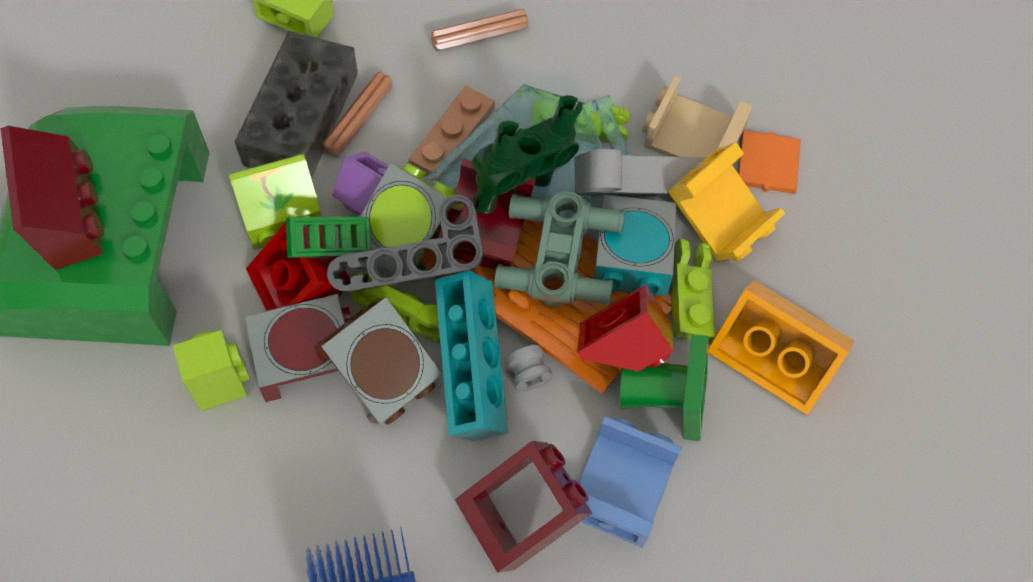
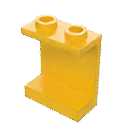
M736 142L713 151L668 190V193L702 241L709 244L710 252L717 262L728 259L738 261L747 256L753 250L751 245L757 239H762L771 234L776 229L775 223L785 214L782 208L764 212L732 166L734 162L744 155Z

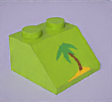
M304 154L229 174L246 231L254 250L264 248L288 217H322Z

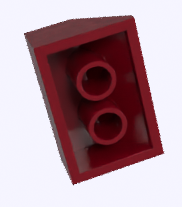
M9 125L0 128L13 230L55 270L103 254L100 237L104 236V228L95 212L94 205L99 203V198L94 185L90 181L89 173L93 172V164L85 149L79 150L69 136Z

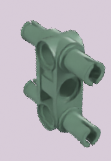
M561 191L556 195L546 196L545 199L513 194L510 200L509 218L542 222V236L536 266H533L532 269L498 264L495 274V288L528 292V296L532 297V299L541 300L545 305L551 307L575 303L576 300L602 303L610 306L613 280L606 281L579 277L577 270L584 232H588V229L622 234L625 210L592 206V202L581 199L579 195L571 191ZM564 210H571L576 213L571 218L558 216ZM551 279H558L564 283L557 290H549L544 287L545 283Z

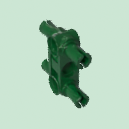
M572 95L560 97L553 117L523 130L520 128L517 130L519 124L508 120L499 124L494 143L483 147L471 162V166L477 172L476 183L478 189L472 200L474 207L478 205L476 208L477 212L482 214L492 213L496 208L499 195L534 178L536 179L534 185L538 187L548 186L551 183L555 169L567 164L577 154L580 146L575 140L576 129L574 125L583 109L582 103H577V97Z

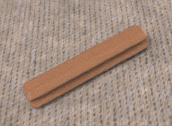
M518 9L437 29L431 32L432 43L436 50H442L525 29L528 27V17L524 9Z
M378 72L373 76L323 141L324 150L327 153L339 156L391 89L392 79L388 75Z

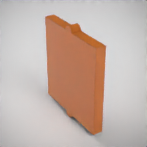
M743 130L741 150L744 155L739 160L738 174L746 186L762 188L764 192L774 190L795 194L797 191L801 139L777 136L774 132L765 134Z

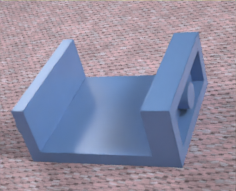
M604 417L598 437L579 481L588 495L589 500L586 503L592 511V514L581 522L643 548L653 526V519L673 465L682 447L674 445L673 441L665 435L659 433H652L650 435L637 430L635 425L628 420Z

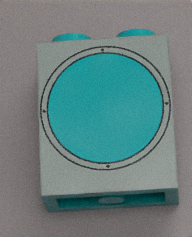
M603 194L601 207L616 210L623 209L625 210L622 234L599 230L593 279L613 280L612 292H633L646 284L653 296H667L674 268L676 203Z

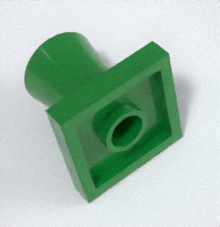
M691 335L688 365L662 363L656 367L647 366L640 371L622 368L620 385L621 409L640 407L683 409L684 440L700 441L708 375V336Z

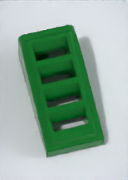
M368 217L286 218L288 258H337L342 255L371 250ZM303 227H308L309 249H304ZM319 227H322L323 248H320ZM335 227H338L339 248H336Z

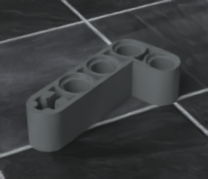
M452 195L442 202L439 208V217L443 238L347 254L335 258L327 269V277L330 284L340 291L356 292L476 269L483 259V247L477 213L473 203L463 195ZM456 204L465 205L469 209L468 219L460 225L450 223L447 218L449 209ZM463 242L471 243L476 248V256L468 264L458 263L454 257L456 247ZM425 249L433 250L437 257L435 266L429 271H421L416 264L418 253ZM386 256H392L397 263L395 274L389 278H383L377 270L379 261ZM365 259H368V260H367V267H366V265H365V263H364V260H365ZM345 264H348L349 268L353 269L367 268L372 281L367 282L368 275L361 274L351 277V284H349L347 280L340 279V273L346 270Z

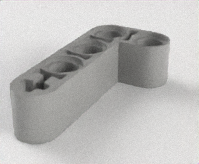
M617 149L590 150L574 157L575 193L584 196H602L606 194L614 196L671 197L668 190L705 158L622 155V151Z

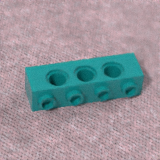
M470 270L436 279L435 287L448 435L476 441L508 434L492 281Z

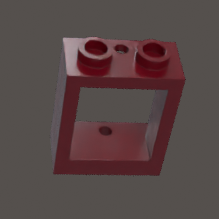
M539 441L529 442L454 499L497 573L517 569L592 514L586 503L589 500L586 491L578 481L571 480L563 467L566 464L565 459L553 444ZM533 462L563 511L517 544L488 495Z

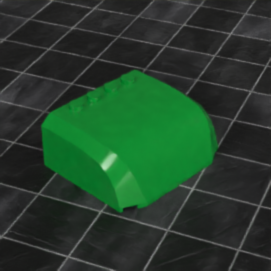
M127 106L70 107L34 122L30 125L29 129L69 136L79 150L85 149L90 156L93 164V172L89 173L90 181L94 185L99 198V203L94 205L95 212L104 228V236L100 237L103 254L55 270L13 230L9 194L7 193L0 216V336L170 346L177 311L160 283L157 274L178 181H204L209 149L194 111Z

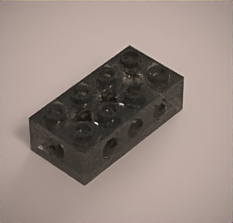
M291 31L287 32L234 141L243 166L255 168L304 154L312 179L324 152L323 141L335 127L358 75L354 47Z

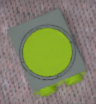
M406 162L404 167L390 163L360 216L369 218L371 250L434 239L441 227L439 208L447 197L456 195L457 192L439 181L435 185L430 184L423 179L426 173ZM456 204L451 208L461 211L464 205ZM427 249L420 251L416 257L417 267L421 271L427 270V268L419 264ZM392 256L383 257L379 261L386 268L394 273L396 272L397 263Z

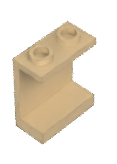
M675 75L669 88L665 86L661 88L655 104L658 106L656 113L649 112L642 131L647 133L644 144L646 148L668 157L706 158L720 147L734 142L738 144L753 105L740 101L733 116L677 95L681 77Z

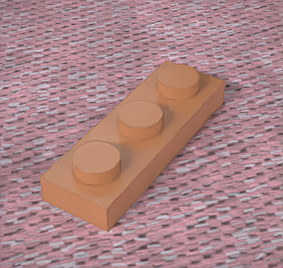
M465 86L411 155L409 163L426 173L425 176L440 182L493 112L495 100Z

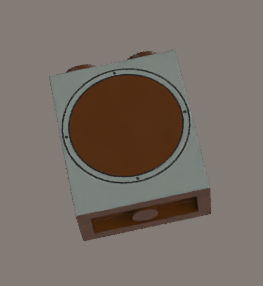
M386 297L377 298L314 346L322 359L332 362L369 411V414L366 415L368 420L379 425L383 422L388 425L397 420L405 412L403 406L414 397L418 400L429 394L436 387L434 381L442 375L439 368Z

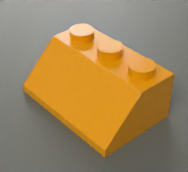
M753 280L738 299L710 345L708 353L808 415L849 354L855 341Z

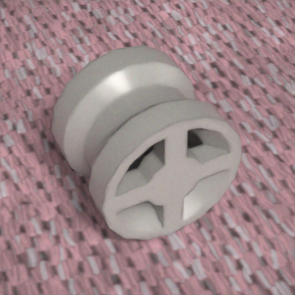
M529 345L519 348L505 359L507 368L514 372L515 378L513 383L516 390H532L544 385L552 378L553 374L550 367L543 363L544 353L541 346Z

